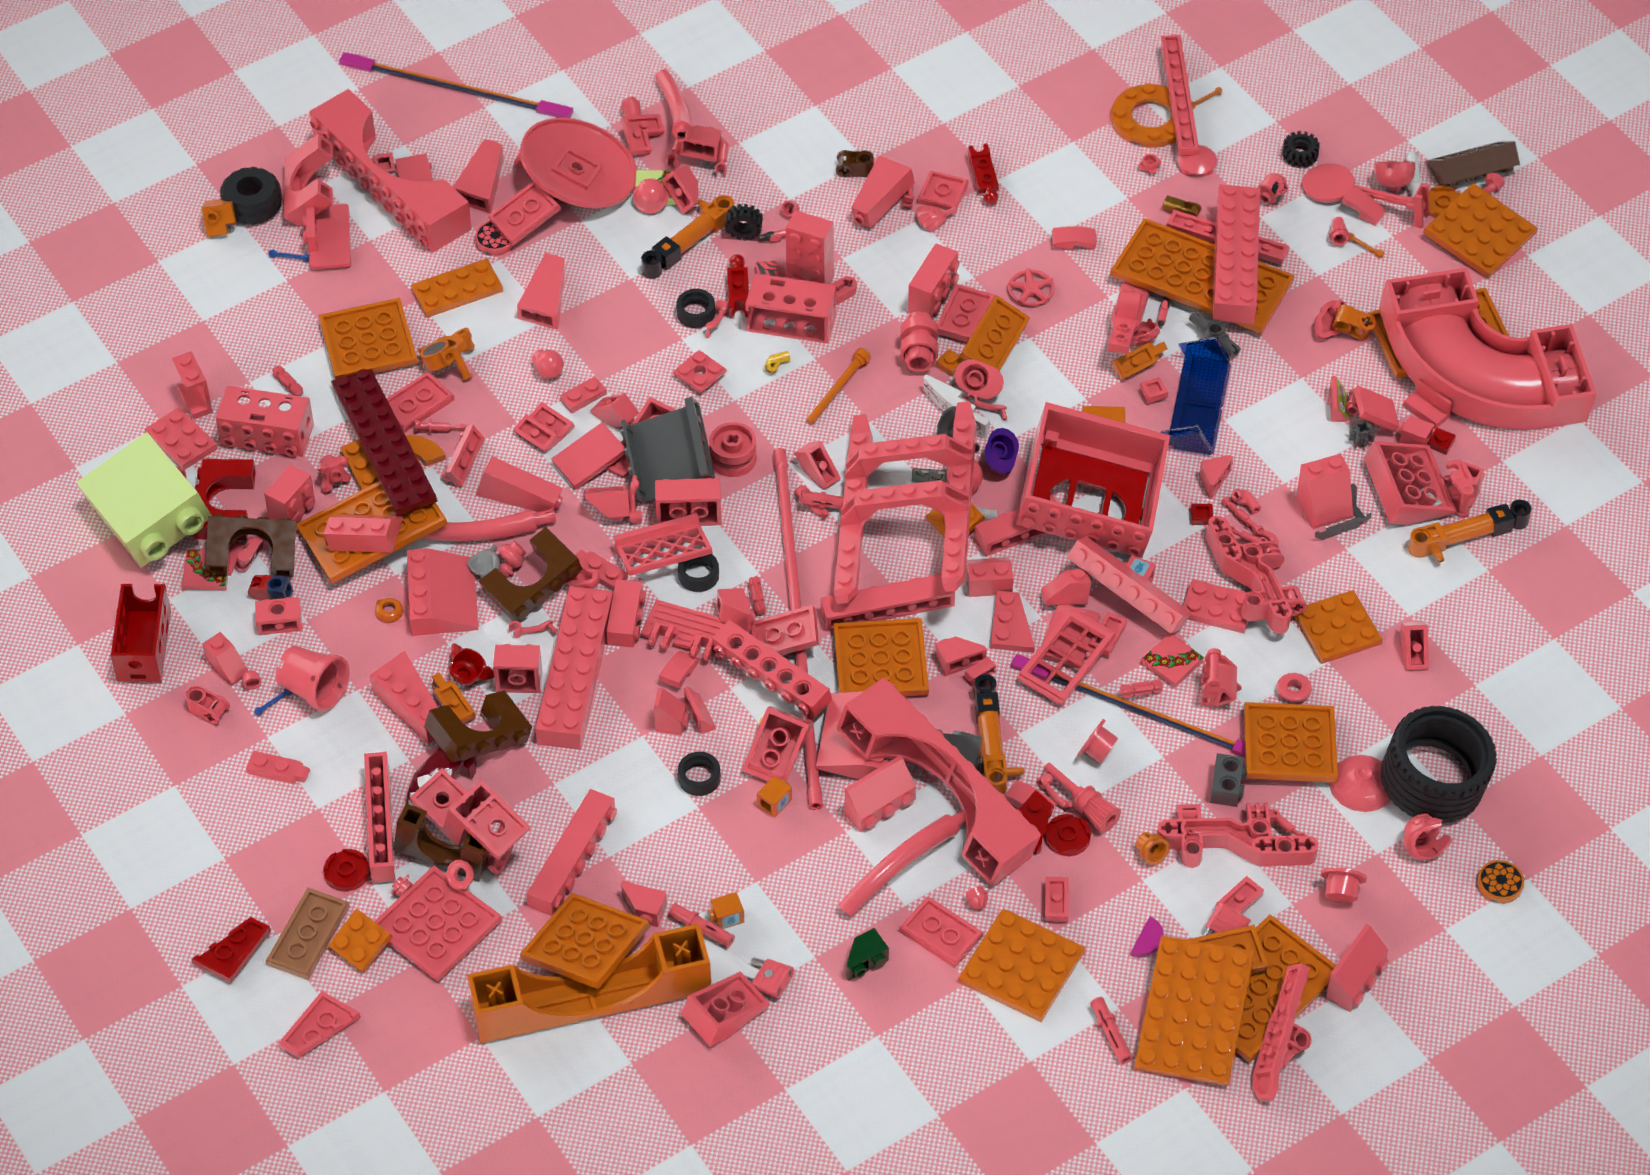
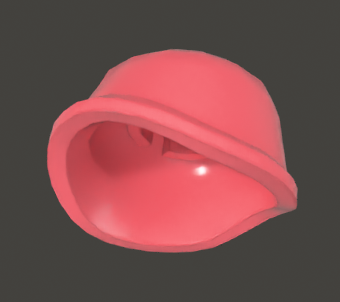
M649 178L640 182L635 188L633 199L640 211L653 214L665 207L669 199V193L660 181Z

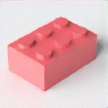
M935 243L909 284L908 313L923 311L928 313L931 318H933L934 314L939 313L943 300L948 299L950 289L959 280V274H957L960 264L958 251Z
M720 478L655 480L657 524L697 513L700 526L722 525Z

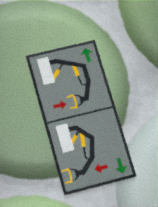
M913 468L912 481L914 482L946 481V470Z

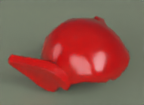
M456 643L451 645L450 657L452 662L449 666V673L456 682L470 685L477 680L494 678V670L486 666V661L479 652L469 648L462 649Z

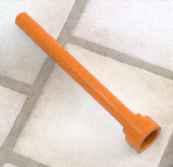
M858 348L852 358L853 362L807 417L806 420L809 424H813L855 371L870 361L871 355L867 350Z

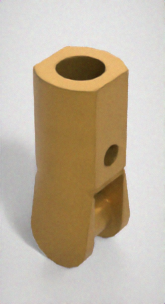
M1168 195L1163 203V210L1169 212L1177 210L1198 217L1197 213L1202 209L1198 203L1184 201Z

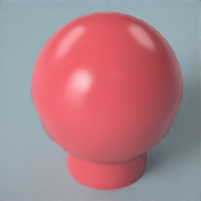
M539 349L532 356L535 369L543 378H555L563 370V358L556 351Z

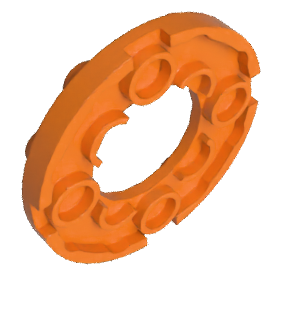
M1146 83L1126 89L1115 99L1111 111V122L1115 131L1123 139L1130 143L1131 141L1141 143L1142 147L1149 148L1164 147L1177 142L1168 87ZM1152 101L1157 105L1166 106V109L1170 111L1171 117L1162 126L1146 127L1133 119V109L1138 107V104L1143 102L1150 103Z

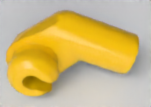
M784 351L770 355L765 363L766 371L774 373L778 370L781 363L790 361L789 352Z

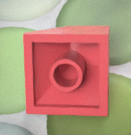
M628 486L585 489V498L608 518H613V521L626 520V516H630Z

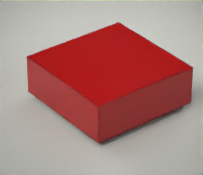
M1191 504V525H1208L1209 519L1213 516V504Z

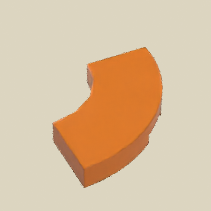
M405 435L417 458L426 466L446 460L444 451L432 440L417 435Z

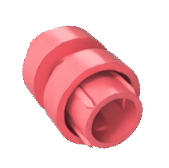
M916 311L909 314L900 328V338L902 341L900 356L910 370L924 372L930 369L932 364L938 359V325L926 312Z

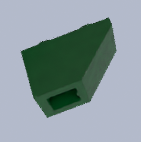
M875 927L854 938L846 964V978L848 981L855 977L860 978L867 971L875 967L879 968L889 961V947Z

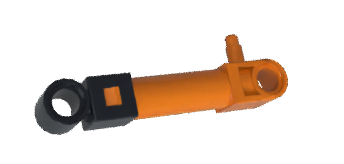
M720 195L709 204L698 199L697 205L702 208L699 217L673 237H664L652 247V250L642 254L641 264L644 277L648 279L660 277L662 267L668 270L681 260L682 253L711 231L716 233L725 226L728 209L734 206L733 198L728 195Z
M1519 499L1511 503L1510 509L1505 503L1487 508L1486 514L1441 526L1437 522L1415 528L1410 535L1408 551L1412 556L1418 558L1433 554L1437 561L1442 563L1444 561L1442 551L1446 550L1447 545L1490 533L1492 537L1512 532L1513 528L1517 530L1526 528L1529 524L1532 507L1529 502Z
M982 674L975 679L974 683L976 720L979 725L980 737H982L983 777H986L991 785L1004 795L1007 791V776L1024 774V768L1006 767L999 719L998 692H996L997 682L993 676Z

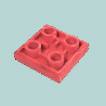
M1357 385L1354 389L1360 418L1363 421L1375 423L1384 430L1389 429L1396 432L1400 426L1393 400Z

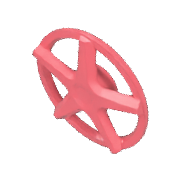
M1027 268L1012 276L1008 282V291L1016 302L1027 306H1037L1047 302L1052 297L1054 283L1053 279L1044 272ZM1032 274L1042 276L1045 279L1034 281ZM1026 275V282H1014L1018 277ZM1050 284L1051 291L1047 297L1040 290V287ZM1012 287L1023 289L1019 299L1013 294ZM1038 296L1042 299V301L1034 303L1025 302L1028 297Z

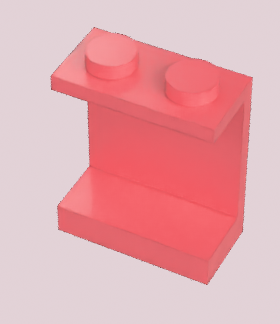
M192 351L173 357L172 362L183 382L177 385L178 391L192 419L194 420L213 413L207 381Z

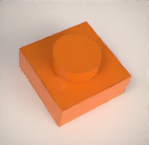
M948 349L936 361V367L953 377L956 368L965 360L959 357V354Z

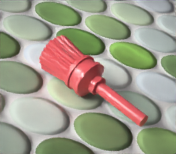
M1050 762L1044 766L1046 772L1051 774L1053 778L1072 793V797L1075 799L1073 807L1079 810L1080 814L1086 816L1100 833L1109 831L1120 819L1122 810L1102 798V794L1096 791L1093 786L1078 787Z

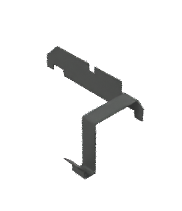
M1351 484L1353 513L1357 518L1328 527L1326 531L1321 533L1317 531L1315 532L1316 538L1324 540L1341 534L1343 530L1347 532L1359 527V523L1368 521L1371 518V513H1368L1365 517L1357 507V486L1355 484Z

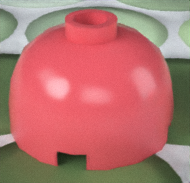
M1380 161L1375 163L1376 179L1382 186L1389 187V191H1401V187L1408 186L1414 178V161Z

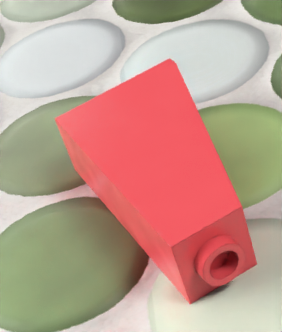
M484 139L453 185V188L469 202V207L488 213L492 211L504 160L503 144Z
M879 156L851 207L854 221L871 229L915 184L912 169Z
M549 253L544 254L517 304L518 319L557 330L566 273L564 257Z
M492 456L483 473L476 495L541 512L550 508L559 509L563 497L560 496L563 488Z

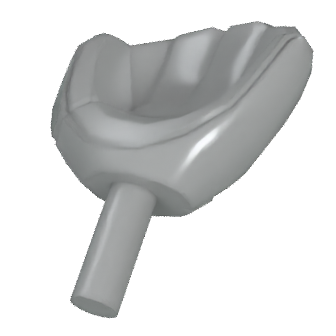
M493 545L490 549H485L472 556L467 562L470 570L481 577L487 575L495 567L499 570L500 560L498 555L494 553L497 546Z

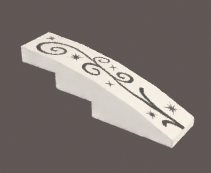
M927 374L924 376V392L943 412L952 406H957V402H965L962 399V391ZM971 404L977 424L976 434L985 439L989 434L990 420L976 414V405Z

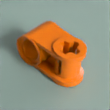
M1340 305L1338 307L1333 327L1337 331L1344 332L1360 340L1368 338L1370 331L1376 326V320L1372 315L1357 310L1350 305Z

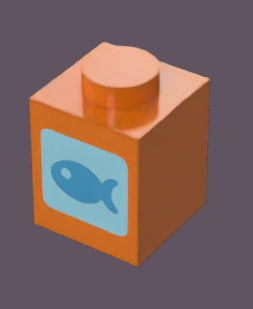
M775 776L757 793V806L774 818L792 800V787L785 780H780Z
M737 892L710 900L711 909L707 911L711 923L715 922L716 926L722 929L745 923L744 909Z

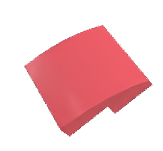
M541 402L530 416L525 414L513 431L543 452H547L565 438L575 425L572 421Z

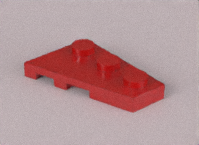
M249 917L228 932L227 937L218 943L214 942L211 944L209 949L200 956L197 954L191 959L192 964L232 983L271 932L270 926L253 917Z

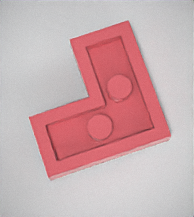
M660 114L623 116L621 119L631 155L650 154L652 147L648 136H660L665 132Z

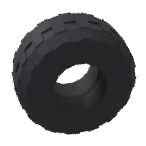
M244 167L232 172L223 181L220 188V198L226 202H233L236 222L245 225H256L257 223L266 222L277 213L281 207L282 192L279 181L273 173L263 168Z

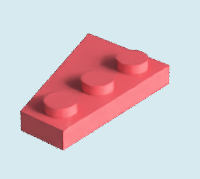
M997 591L991 649L1035 653L1034 642L1020 594L1018 592Z
M321 991L279 1041V1046L295 1057L300 1058L361 1017L360 1012Z

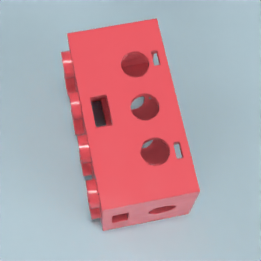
M754 273L746 301V311L750 309L746 331L828 344L836 315V285ZM773 319L776 323L773 326H766L764 321ZM787 322H793L796 324V327L794 329H786L784 325ZM808 325H813L816 327V330L810 333L805 331L804 328Z
M227 386L215 417L221 445L288 456L303 457L314 427L310 398ZM242 397L250 399L249 403L245 405L239 404L238 400ZM262 400H268L271 403L266 408H261L258 405ZM283 403H288L291 405V408L287 411H282L279 409V406Z

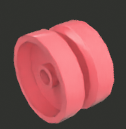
M728 422L719 425L712 431L709 442L714 470L728 477H740L749 473L757 461L756 436L753 430L742 423Z

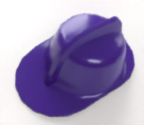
M997 428L991 432L984 451L986 462L994 471L1002 474L1008 473L1013 469L1019 450V443L1015 434L1005 428Z

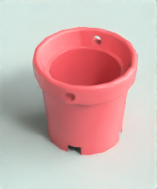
M291 646L283 653L280 660L284 661L282 668H276L275 679L277 684L307 700V703L318 711H328L333 708L342 698L347 688L350 670L347 660L342 656L335 654L325 655L298 646Z

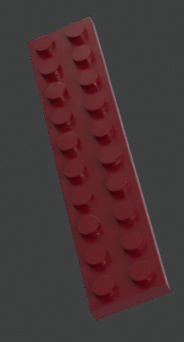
M361 369L356 374L341 376L331 380L332 387L396 516L438 502L436 494L372 369Z

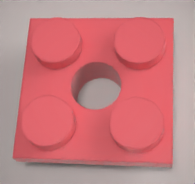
M698 350L676 368L673 374L702 393L725 374L727 369L704 352Z

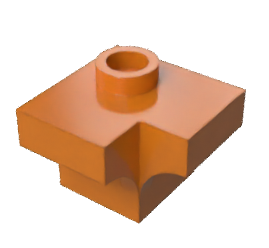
M215 199L203 203L201 210L207 237L228 234L227 224L236 222L233 202Z

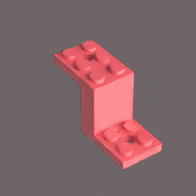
M443 768L409 798V801L415 807L427 811V818L455 845H461L465 841L467 834L470 833L497 860L531 828L482 779L467 792ZM444 795L448 798V802L446 804H439L436 801V797ZM493 823H500L503 825L504 830L499 833L492 830L491 825Z

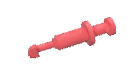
M429 419V423H421V421L415 420V431H418V429H428V433H431V431H449L451 429L463 431L466 427L462 423H460V426H452L449 423L432 422V419Z

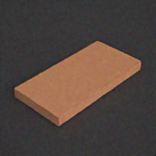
M307 887L267 957L266 965L309 980L350 907L349 902Z

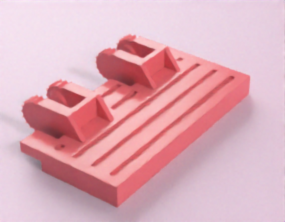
M656 599L643 626L641 636L648 637L649 645L652 646L656 644L659 635L664 636L661 647L666 650L672 639H674L673 645L690 649V656L694 658L697 656L700 648L704 647L706 649L703 653V660L709 661L714 651L712 637L721 629L725 622L721 621L717 616ZM715 652V657L724 659V657L719 656Z

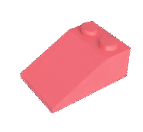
M772 706L767 707L742 771L766 781L775 776L787 782L812 723Z
M740 971L688 995L681 1015L711 1047L729 1038L768 1008L770 1003Z

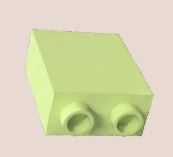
M147 432L76 482L92 508L141 568L150 561L162 558L171 546L185 536L197 533L204 523L208 521V516H212L198 492Z

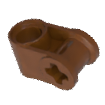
M842 150L837 154L838 165L835 171L841 177H868L874 166V156L872 152L866 150Z

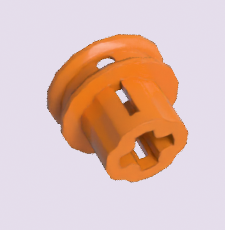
M1144 832L1136 840V847L1140 850L1141 858L1149 865L1160 863L1169 852V843L1161 835Z

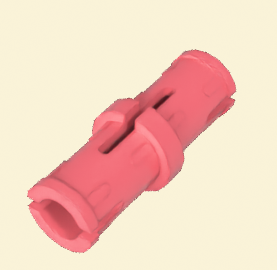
M802 490L799 502L800 504L815 505L822 509L828 507L841 510L844 496L830 495L824 491L817 493Z

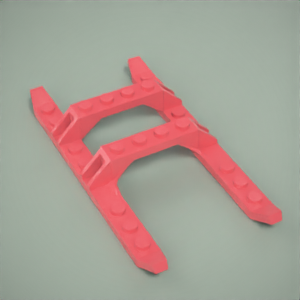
M970 401L957 402L953 438L947 434L873 442L867 415L853 416L848 461L846 462L847 471L845 472L846 480L843 507L841 508L842 518L840 519L841 528L834 595L837 604L848 603L858 594L864 523L879 509L922 504L941 513L944 516L946 526L942 565L945 592L956 591L965 582L977 427ZM928 458L950 467L949 484L939 480L868 489L869 475L885 462Z

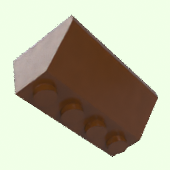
M1498 141L1426 160L1427 166L1437 183L1446 184V186L1450 187L1458 185L1460 180L1470 182L1477 180L1476 176L1483 175L1485 177L1487 174L1495 173L1498 170H1501L1502 173L1514 170V166L1520 165L1515 141Z

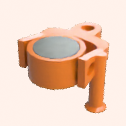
M462 328L451 336L440 337L436 341L419 348L418 351L426 369L436 371L448 367L455 360L462 375L461 380L471 378L473 374L469 372L461 355L462 351L466 352L475 347L469 328Z

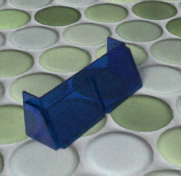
M1218 337L1179 343L1185 355L1170 430L1161 431V433L1170 435L1169 445H1172L1176 450L1212 455L1215 451L1222 415L1221 407L1224 405L1231 369L1230 357Z

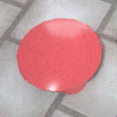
M1199 145V155L1179 156L1178 154L1177 162L1184 175H1211L1217 164V157L1210 148Z

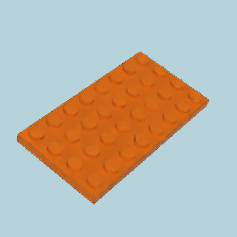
M1144 218L1113 265L1110 276L1212 315L1215 244ZM1258 261L1257 309L1254 324L1231 323L1262 334L1292 285L1295 275Z

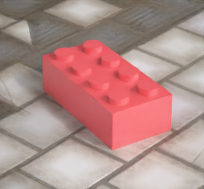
M795 210L785 227L786 277L831 284L834 278V222Z

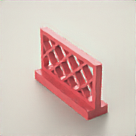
M697 513L613 535L616 554L621 558L629 576L713 554L712 547L700 526ZM683 542L690 543L688 547L682 546L681 544ZM696 545L705 547L701 549H694ZM662 547L669 549L668 552H663L660 550ZM675 551L683 552L679 555L673 554ZM641 553L648 554L646 558L639 557ZM655 556L662 558L657 561L652 560ZM634 562L641 563V565L631 567Z

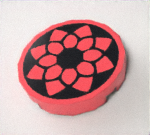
M491 221L485 222L476 230V245L484 253L486 251L490 252V255L504 254L513 247Z

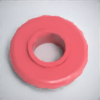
M1299 673L1283 675L1278 680L1276 686L1278 694L1290 702L1304 701L1311 695L1312 691L1311 682L1307 677ZM1296 686L1300 690L1292 691L1288 687Z

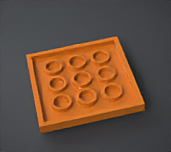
M1472 183L1425 227L1423 233L1489 279L1537 233L1538 228L1475 183Z
M400 298L319 315L335 379L341 376L356 374L361 369H372L373 373L418 364Z
M922 618L833 623L839 693L864 692L885 677L890 683L895 685L903 696L929 695Z
M1244 702L1246 779L1337 783L1338 767L1334 706Z
M571 893L521 951L520 957L522 961L599 989L650 928L649 920Z
M1002 908L958 977V983L1042 1022L1084 955L1086 947Z

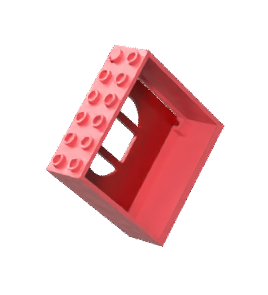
M1045 402L1036 428L1016 525L1076 541L1088 537L1102 548L1142 558L1153 532L1170 435ZM1042 446L1043 448H1042V452H1041V457H1040L1039 467H1038V471H1037L1035 486H1034V490H1033V495L1031 496L1030 494H1031V489H1032V485H1033L1034 475H1035V471H1036L1038 456H1039V452H1040V447ZM1148 475H1150L1144 508H1142ZM1063 482H1069L1066 504L1051 501L1050 494L1053 488ZM1077 484L1105 491L1101 514L1072 507ZM1112 494L1116 495L1124 506L1125 517L1123 520L1108 516Z

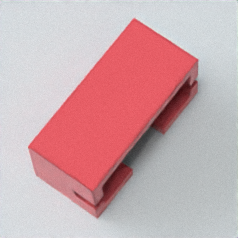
M987 656L965 670V679L974 687L975 679L979 675H992L996 672V664Z

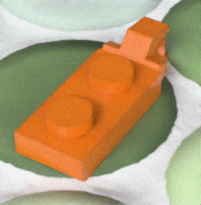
M1148 342L1111 362L1120 380L1157 362L1160 359L1158 354L1167 350L1164 342L1153 346L1152 342Z
M440 672L432 676V684L435 687L432 690L441 706L449 705L463 724L476 718L475 711L454 681L446 682Z

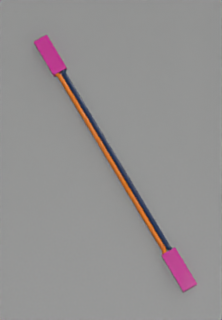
M343 52L339 59V65L367 72L377 70L536 109V112L556 118H571L574 112L573 107L544 100L534 102L378 64L375 59Z
M1016 653L1010 668L1021 672L1030 658ZM1038 663L1031 674L1045 681L1052 671ZM1055 674L1051 679L1064 685L1070 682L1058 674ZM1081 682L1076 687L1079 691L1232 750V754L1245 758V741L1240 739L1231 741Z

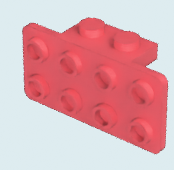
M332 204L317 215L315 214L314 207H307L306 216H303V227L307 228V231H303L304 244L308 243L310 268L349 267L351 265L349 205Z

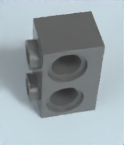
M1217 753L1210 803L1237 807L1238 798L1243 799L1245 785H1240L1241 780L1246 779V766H1243L1244 757Z

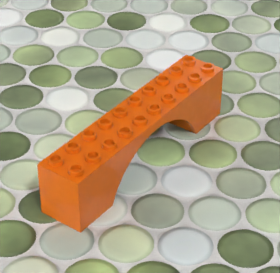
M698 923L653 933L650 939L638 951L622 960L599 989L565 976L550 977L531 974L519 969L514 964L467 974L471 1005L481 1044L687 998L688 995L711 985V968L700 924Z

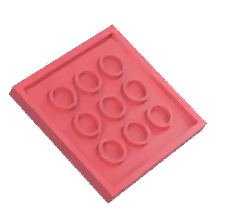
M433 865L374 922L393 935L388 942L391 947L439 982L502 921V916L467 889L457 890L452 888L448 883L446 874Z

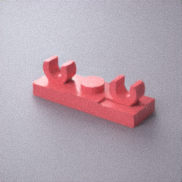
M473 424L467 425L465 432L460 434L461 440L456 443L457 447L452 455V459L445 466L446 472L441 474L446 482L452 481L456 487L463 486L485 439Z

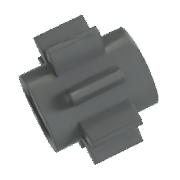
M1357 421L1355 426H1350L1349 441H1353L1356 446L1367 447L1369 442L1374 443L1375 427H1371L1369 422Z

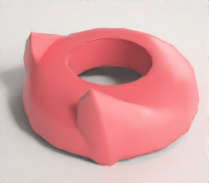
M455 860L448 866L446 878L452 888L466 890L473 881L474 871L468 862ZM460 868L466 871L464 881L459 880L457 876Z

